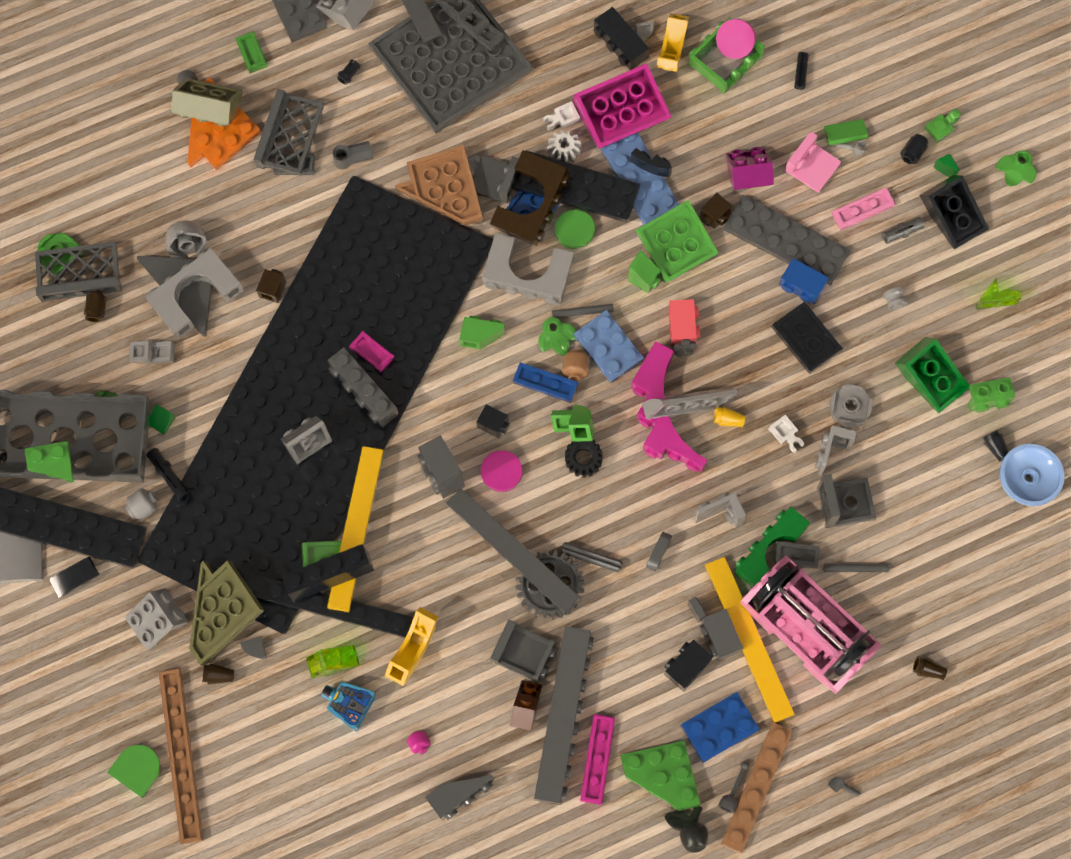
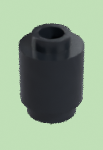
M915 134L910 137L900 152L902 160L907 164H917L928 148L927 138L921 134Z

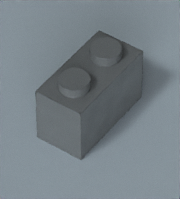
M727 609L702 618V625L699 627L703 637H708L710 645H708V648L713 657L721 661L742 652V643Z

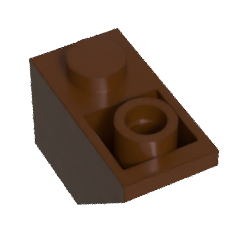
M521 680L513 705L511 727L531 731L542 690L541 684Z

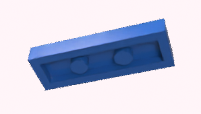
M521 362L513 378L514 384L569 403L572 402L578 386L577 381Z

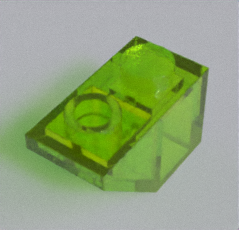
M354 645L321 649L306 658L311 678L331 676L360 666Z

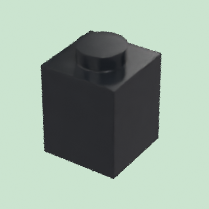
M487 404L476 421L477 428L497 438H500L502 433L506 434L510 426L507 414Z

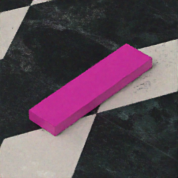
M598 714L593 716L580 802L602 805L615 717Z

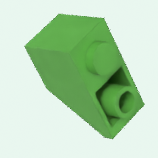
M478 316L464 317L459 338L460 346L481 350L505 334V324L495 319L490 321L482 320Z

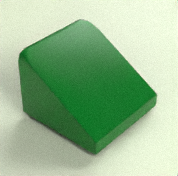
M950 154L938 158L933 166L947 177L957 175L960 170Z
M156 404L149 418V426L165 435L176 417Z

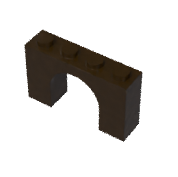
M522 150L514 169L517 173L536 180L543 185L544 200L536 211L525 215L497 206L490 225L496 230L537 246L538 242H542L545 236V226L547 223L550 224L554 213L552 211L554 206L559 204L562 198V188L567 186L570 175L566 167Z

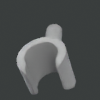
M863 140L858 141L856 145L840 143L837 145V148L853 150L856 155L860 156L866 150H861L859 147H865L867 143Z

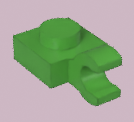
M956 108L946 118L940 114L925 125L924 129L938 143L953 132L952 124L960 119L961 113Z

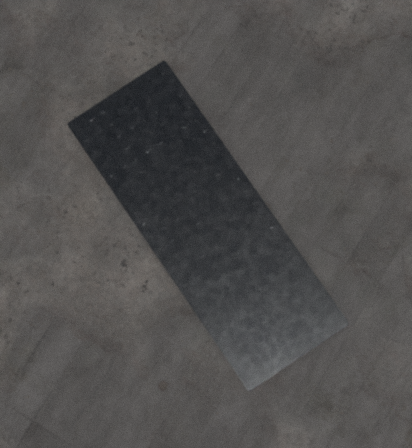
M352 176L181 480L191 493L190 498L181 502L175 494L172 496L139 555L138 562L197 592L202 561H208L214 572L226 561H232L244 581H246L247 574L250 573L284 582L282 575L303 567V542L336 541L347 520L362 447L382 449L384 451L490 252L493 239L359 177ZM362 331L394 355V359L381 373L349 347ZM343 347L397 407L399 415L384 427L378 422L374 423L368 416L369 411L365 407L361 408L355 401L356 396L352 392L348 393L341 384L343 381L339 377L335 378L329 371L328 359ZM317 416L325 424L332 442L297 464L284 446L281 438L290 429L295 430L300 427L305 419ZM257 599L264 611L255 621L281 634H286L299 610Z

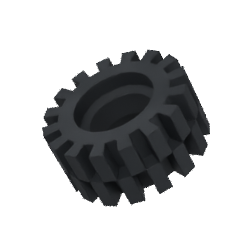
M595 440L571 441V444H568L567 450H565L566 467L569 468L571 473H575V476L579 477V475H582V478H586V475H589L590 477L594 472L597 473L602 465V450L600 445L595 443ZM586 450L590 452L592 459L588 464L583 465L576 461L575 456L579 451Z

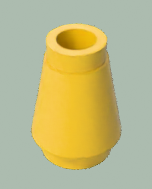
M725 406L716 407L713 423H717L718 426L743 427L745 415Z

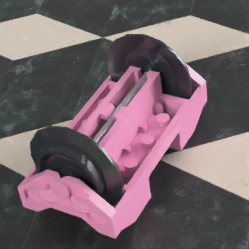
M786 555L771 571H768L761 578V581L748 592L740 604L770 635L774 633L804 662L803 666L817 680L836 694L882 645L870 634L869 630L866 631L801 570L800 565H796ZM755 597L760 601L756 609L753 603ZM766 604H768L760 613L757 612L760 611ZM865 650H867V652L858 660L857 658H858ZM843 654H845V655L836 663V661H837ZM854 663L851 669L839 681L826 678L834 673L841 676Z

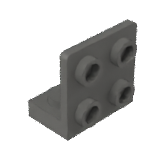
M483 156L474 177L477 194L508 204L517 175L514 168L519 158L512 156L510 163Z

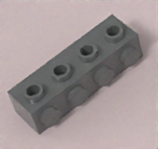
M344 347L328 359L330 365L328 369L331 374L343 381L341 384L344 389L356 396L355 401L361 408L365 407L369 411L368 416L374 423L378 422L384 427L399 415L397 407Z

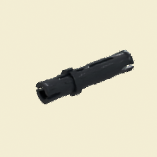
M153 448L148 451L146 457L152 462L156 473L163 477L178 500L181 502L188 500L191 493L172 470L171 463L164 459L158 449Z

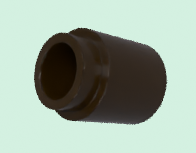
M91 291V293L86 295L84 315L87 321L101 322L102 318H104L107 297L102 292Z

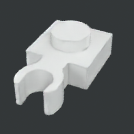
M572 101L555 108V115H547L543 118L544 123L547 121L552 122V124L547 126L548 131L553 130L558 124L563 129L580 121V116Z
M786 415L768 428L781 445L787 441L793 453L797 451L793 446L794 443L800 444L801 447L804 446L803 440L795 436L799 430Z

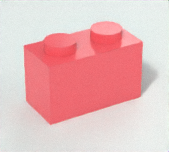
M694 299L669 300L671 346L681 343L684 339H689L690 342L696 343V339L700 338V326H696L695 319L699 318L698 306H694Z

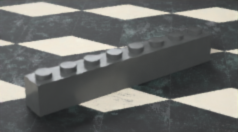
M567 626L564 629L534 801L560 805L561 800H566L568 788L564 787L565 778H570L571 772L568 759L569 756L573 757L575 744L571 743L572 736L577 735L579 722H575L576 714H581L583 701H580L579 697L580 692H585L587 680L583 679L584 671L589 670L590 658H586L587 651L592 650L594 637H590V630Z

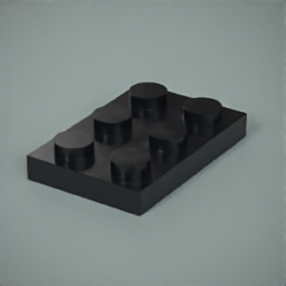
M805 301L771 326L809 374L843 350Z

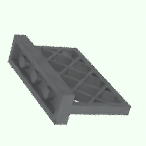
M277 89L253 159L256 167L260 169L267 167L302 175L324 108V102L286 94L285 90ZM289 101L298 102L300 106L291 112L287 108ZM310 106L318 107L316 113L310 116L305 111ZM303 111L306 118L296 123L293 115ZM290 117L294 124L283 129L282 122ZM309 122L312 126L311 130L303 134L299 127ZM297 128L300 136L290 140L286 133ZM285 135L288 142L278 147L275 143L276 139ZM303 139L306 143L305 148L296 151L293 144ZM291 146L295 153L284 158L281 151ZM280 154L281 161L277 163L269 162L272 155ZM298 157L300 161L298 169L289 167L287 162Z
M116 241L35 252L36 296L41 302L82 297L91 293V291H100L103 294L122 291ZM112 248V255L107 260L100 255L104 249ZM85 251H90L94 255L86 263L80 256ZM64 254H71L73 258L67 265L60 261ZM50 256L54 260L45 268L41 264V257ZM97 257L105 262L98 271L90 266ZM77 260L84 264L78 273L70 269ZM57 262L64 267L58 276L50 271ZM108 265L114 269V276L105 277L101 273ZM88 268L95 272L91 279L85 280L81 277ZM67 271L75 275L70 282L61 280ZM48 273L55 278L51 284L43 285L42 279Z

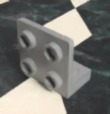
M724 493L717 497V501L711 504L708 501L699 505L694 520L698 523L727 510L725 516L730 524L733 523L735 528L744 524L746 513L735 493L730 495L729 493Z

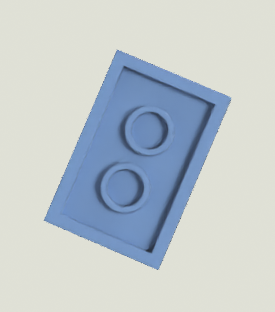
M607 310L573 334L610 384L644 359Z

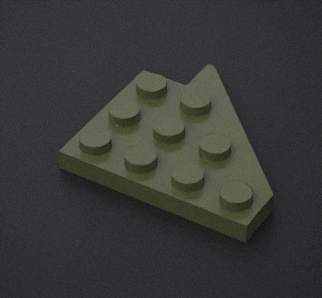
M208 561L201 562L189 649L202 666L211 661L264 611L232 561H226L215 572Z

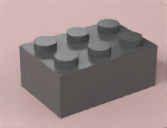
M441 435L418 447L420 454L417 456L420 460L421 469L426 478H430L431 486L436 495L440 494L444 499L465 487L462 471Z

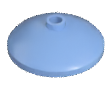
M1023 444L1013 448L1004 457L1000 466L999 475L1003 489L1014 501L1026 506H1041L1049 503L1060 493L1064 484V469L1059 458L1051 450L1038 444ZM1025 476H1030L1032 481L1028 482Z

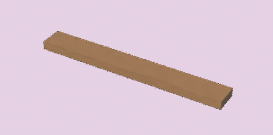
M181 668L159 671L180 844L204 841Z

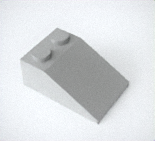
M317 416L305 419L300 427L295 430L290 429L281 438L284 446L297 464L332 442L325 424Z

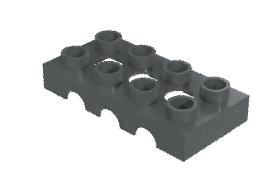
M0 390V413L3 411L12 413L10 422L0 425V451L7 452V460L0 465V477L60 479L29 471L27 469L25 448H14L9 442V435L17 426L29 427L34 434L33 442L27 447L31 448L52 444L51 436L53 432L58 428L67 427L72 429L76 435L75 443L70 448L74 480L144 483L151 406L148 396L117 394L115 397H100L93 393L77 392L74 395L63 396L53 394L50 391H33L30 394H18L8 390ZM43 413H52L54 416L53 422L49 426L42 427L38 425V418ZM84 415H94L96 420L93 426L90 428L79 426V421ZM134 416L137 418V424L133 429L125 430L121 428V422L125 417ZM111 429L117 434L118 442L113 450L100 452L94 447L93 438L99 430ZM82 454H88L92 457L90 465L83 469L77 468L75 465L76 459ZM123 456H131L134 459L132 467L127 470L117 468V462Z

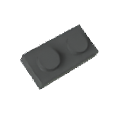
M777 541L775 564L787 555L796 565L817 569L820 546Z

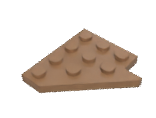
M464 145L407 162L411 180L395 185L397 191L463 225L484 220Z

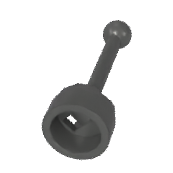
M743 761L740 765L741 770L730 795L723 796L718 804V807L726 812L734 813L737 808V800L734 795L745 770L749 768V763Z

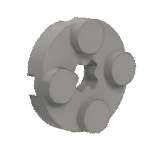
M845 385L838 389L831 397L829 408L832 418L844 426H860L871 414L872 400L862 387ZM852 401L856 409L848 410L845 404Z

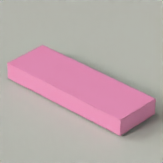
M887 187L832 211V216L840 230H843L895 207L896 203Z

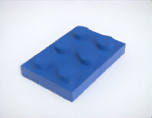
M737 692L681 724L702 763L760 730Z

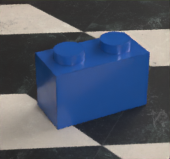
M793 258L782 275L779 285L782 286L784 291L794 293L806 303L811 302L815 305L827 285L829 277Z

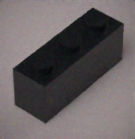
M613 7L594 19L593 31L595 35L606 42L608 50L618 56L619 62L624 67L627 66L629 70H632L649 58L650 48Z

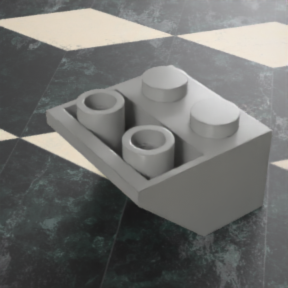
M320 0L316 7L338 25L354 30L376 0Z

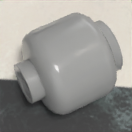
M142 488L127 498L125 508L132 518L142 520L157 510L156 502L158 498L153 491L150 490L148 492Z

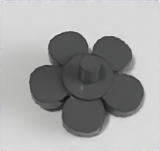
M684 339L681 343L673 346L677 357H681L684 354L690 356L693 354V349L697 348L696 343L690 342L689 339Z

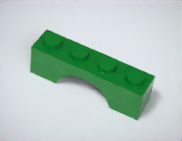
M791 506L787 511L783 509L775 518L778 520L773 527L769 525L762 533L765 537L760 542L756 540L749 548L751 553L746 558L742 556L735 565L737 567L735 574L751 588L760 582L761 578L770 571L765 558L768 547L777 541L795 543L811 523Z

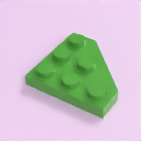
M685 741L620 755L626 779L643 787L644 790L664 800L678 811L700 806Z

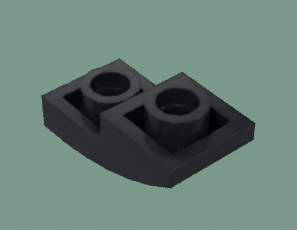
M637 148L631 152L630 162L637 167L654 175L668 178L671 176L672 166L666 158L656 155L651 160L645 151H640Z
M87 557L51 577L49 580L57 595L63 597L100 574L91 557Z

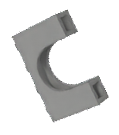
M495 233L482 276L483 285L492 290L497 288L503 289L505 292L513 295L517 293L523 294L525 297L533 300L537 298L543 299L549 304H562L574 261V252L554 248L546 273L535 280H523L515 276L510 269V262L515 249V238Z
M211 248L201 252L193 262L185 264L177 274L166 278L162 285L151 289L145 297L177 339H180L194 328L191 320L179 307L180 293L188 284L196 281L210 283L227 303L244 291L239 281Z

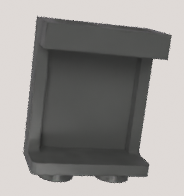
M508 619L490 659L491 662L538 683L540 678H545L549 669L546 664L549 658L553 660L558 648L555 647V640H549Z

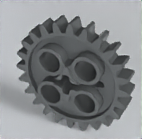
M546 550L543 557L540 552H537V559L545 566H552L555 569L553 573L560 580L567 579L571 582L569 588L577 595L578 593H584V588L579 586L583 585L585 581L578 579L583 575V572H576L579 565H571L572 557L566 561L565 553L557 557L556 550L553 556H550L548 550ZM523 575L522 577H516V581L521 584L516 585L515 588L522 591L517 594V597L524 598L521 602L522 606L529 605L527 612L534 609L535 617L542 613L544 620L547 614H550L552 620H554L557 613L560 618H563V612L554 604H548L545 601L546 596L539 590L533 591L529 588L531 582Z

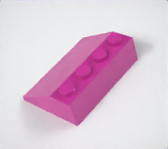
M647 63L574 94L572 100L580 119L598 149L671 118Z

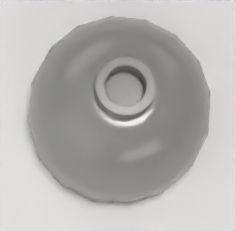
M183 220L172 224L165 236L167 250L174 258L189 259L188 255L196 253V256H198L207 246L203 229L193 221Z

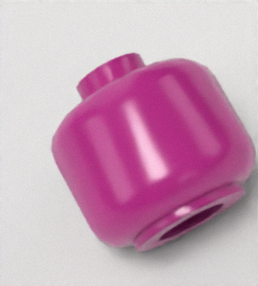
M415 731L407 739L408 746L414 754L426 753L427 748L431 745L427 733L424 731Z

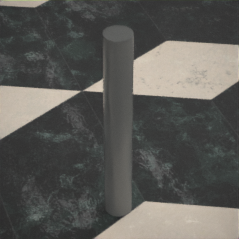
M613 304L552 310V317L562 318L599 314L605 310L614 312Z
M824 564V572H889V564Z

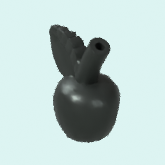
M701 806L694 807L690 816L683 811H673L665 814L666 822L673 829L680 831L682 845L688 852L692 853L704 850L708 841L706 826L698 822L703 809Z

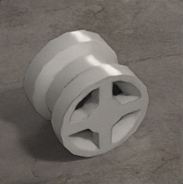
M895 287L883 293L884 299L888 301V310H897L908 304L907 299L903 296L904 290L902 287Z

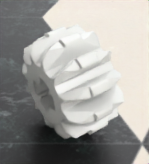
M561 129L560 135L554 132L553 138H549L547 150L551 153V158L568 162V159L575 161V155H580L579 148L581 147V142L578 141L577 134L572 136L571 130L566 134Z

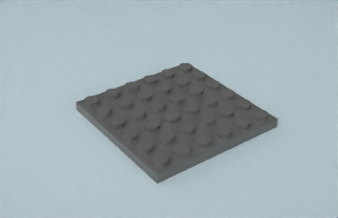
M480 0L468 1L474 5L475 10L488 18L489 23L504 35V39L491 51L465 31L436 1H433L427 7L441 31L440 36L423 43L411 18L408 17L368 43L371 50L435 134L533 71L531 64Z

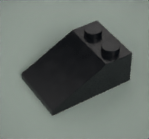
M953 175L920 194L929 215L953 249L960 247L989 229L963 175Z

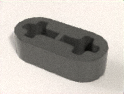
M662 531L648 560L647 568L656 572L672 535Z

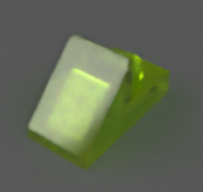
M995 278L976 304V310L1017 305L1021 300L1020 290L1006 289L999 293L997 278Z

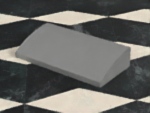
M721 388L654 398L645 401L642 406L646 419L712 410L726 404L737 394V390Z
M0 532V584L43 580L42 544Z

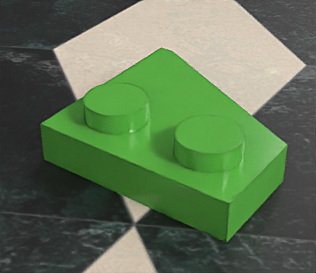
M68 441L25 448L27 469L29 471L64 479L71 483L74 482Z

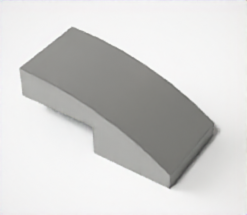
M149 340L130 342L129 362L141 364L174 363L175 343L172 341L152 343Z

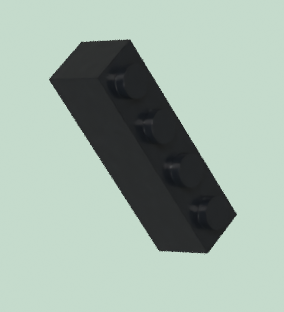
M361 544L282 575L288 595L296 602L373 572L374 568L368 551Z

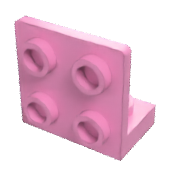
M810 132L788 160L785 171L814 191L820 192L839 167L841 161L817 146V135Z

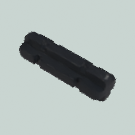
M807 52L798 53L794 88L797 90L805 89L809 58Z

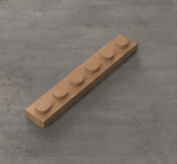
M772 722L721 842L722 845L739 853L743 852L791 737L792 730Z

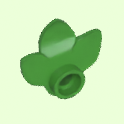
M1024 150L1018 151L1014 155H1005L996 164L997 170L1006 172L1005 181L1010 187L1018 185L1022 180L1032 183L1036 177V169L1032 166V156ZM1023 159L1025 163H1020L1018 160Z
M547 318L542 324L543 332L539 336L538 344L542 352L552 348L556 353L564 356L569 350V341L576 340L573 334L577 330L569 323H561L558 318ZM550 324L556 325L555 331L550 330Z

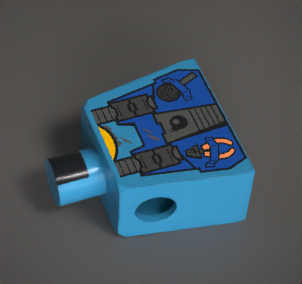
M341 682L337 690L326 685L321 693V697L330 701L327 707L329 712L357 732L375 700L376 694L370 690Z

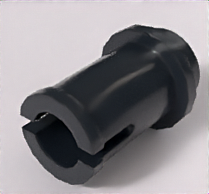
M351 59L346 67L338 72L337 79L344 85L351 83V78L361 67L356 60Z

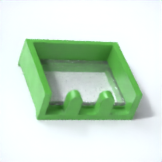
M721 21L717 25L716 31L712 35L708 34L703 39L702 44L690 52L689 66H692L724 95L763 56L765 46L756 39L755 46L750 54L740 59L726 57L720 52L716 41L718 29L725 23Z

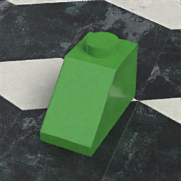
M640 250L629 266L628 281L649 294L651 289H656L661 281L659 278L660 269Z

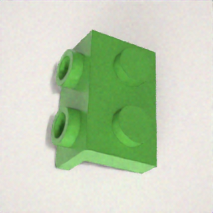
M1011 378L971 384L969 390L972 398L968 402L969 411L981 413L988 411L992 407H997V409L1008 407L1015 398Z

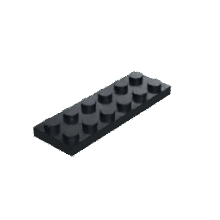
M525 150L568 169L570 180L567 186L562 188V198L559 203L628 223L640 189L639 183ZM517 173L513 189L544 198V188L541 183Z

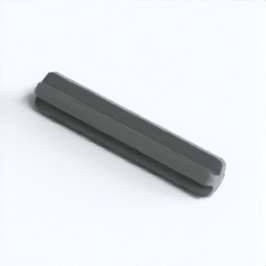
M564 542L562 545V554L565 553V555L615 572L621 570V560L568 542Z

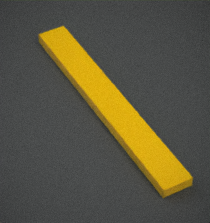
M362 447L340 552L361 544L364 545L384 453L382 449ZM356 578L331 588L328 609L344 612L350 611Z
M725 557L705 564L706 571L723 609H727L742 643L743 655L773 722L777 723L794 716L795 714L750 613L740 604L743 597Z

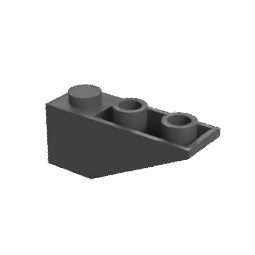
M492 775L444 783L425 798L441 820L445 818L450 820L458 813L457 809L464 804L466 807L476 799L474 796L477 793L488 791L493 786L491 782L495 779Z

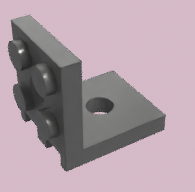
M832 474L822 476L817 486V491L820 494L821 510L824 512L825 528L876 520L868 478L833 483ZM848 497L854 498L856 506L848 507L845 504V499Z

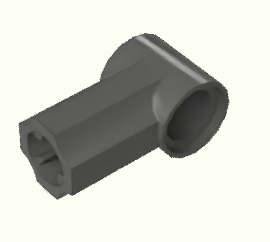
M369 141L350 146L338 145L333 149L334 165L341 170L347 169L351 164L373 159ZM340 155L346 156L345 159H338Z

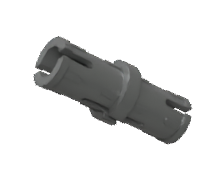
M917 217L906 223H898L897 227L882 232L884 242L889 244L899 238H907L909 234L923 229V220L921 217Z

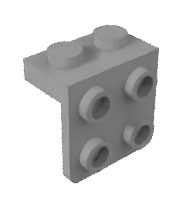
M832 425L829 431H825L820 444V448L823 451H820L815 468L818 469V475H822L827 465L831 446L850 450L857 433L852 431L851 427Z
M166 588L149 592L126 616L127 622L147 650L154 648L171 630L182 628L189 622Z

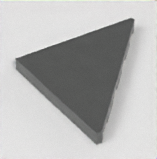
M137 256L139 263L159 286L164 283L166 278L181 271L185 264L195 260ZM196 281L188 284L181 291L179 307L200 334L206 337L212 285L204 281Z

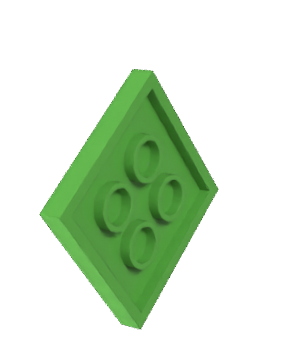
M689 200L635 230L651 260L660 269V275L665 283L718 254L716 247Z

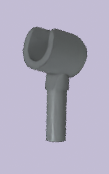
M833 778L828 783V786L835 792L842 788L856 797L860 795L859 791L849 787L841 778Z

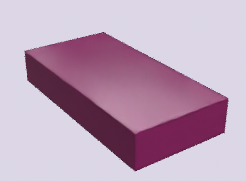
M364 331L349 346L350 349L380 373L394 359V355Z

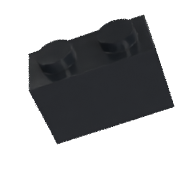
M694 639L690 644L685 642L679 649L681 654L676 660L672 657L664 666L667 669L664 675L683 692L713 658Z

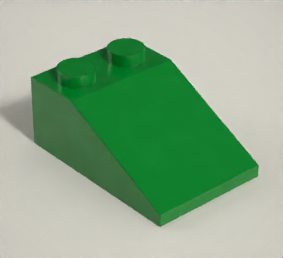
M924 337L895 362V365L906 380L937 413L943 411L969 388V384L936 338Z

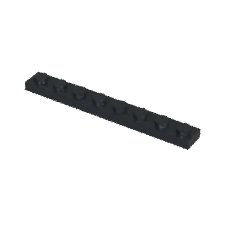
M250 573L247 574L245 581L257 599L406 638L413 617L355 601L351 602L349 612L328 609L330 595L322 592L294 602L288 595L284 582Z

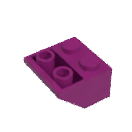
M753 147L751 150L746 151L737 149L731 151V153H726L730 183L734 190L774 185L773 162L765 148Z

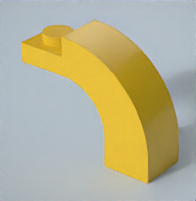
M670 13L663 46L658 57V68L677 72L689 22L688 16Z
M422 607L417 609L406 638L389 662L385 673L386 677L404 686L424 655L436 630L435 625L439 616Z

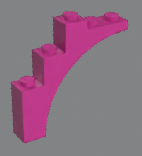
M655 341L631 382V389L636 395L647 397L645 401L664 397V380L666 371L673 358V350ZM641 406L637 413L639 423L644 427L650 428L651 426L653 428L643 445L645 454L653 459H662L664 454L667 453L670 459L676 462L680 460L686 464L688 469L697 472V470L703 472L707 460L694 452L681 439L673 427L669 416L646 419L643 406Z

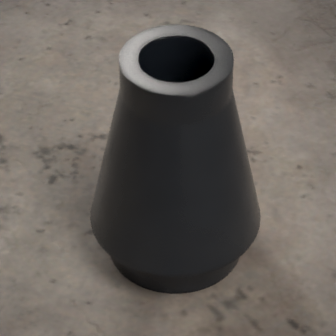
M997 429L984 436L983 439L985 446L1001 462L1008 454L1003 434H1000Z

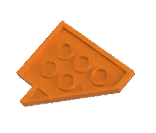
M210 77L204 81L216 84ZM239 107L235 119L227 126H219L215 122L210 121L200 122L197 118H191L187 163L191 168L204 157L218 170L261 134V130Z

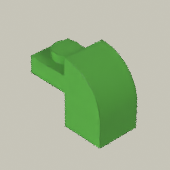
M574 405L573 410H552L551 419L554 432H570L572 442L593 440L595 430L591 411L587 407Z

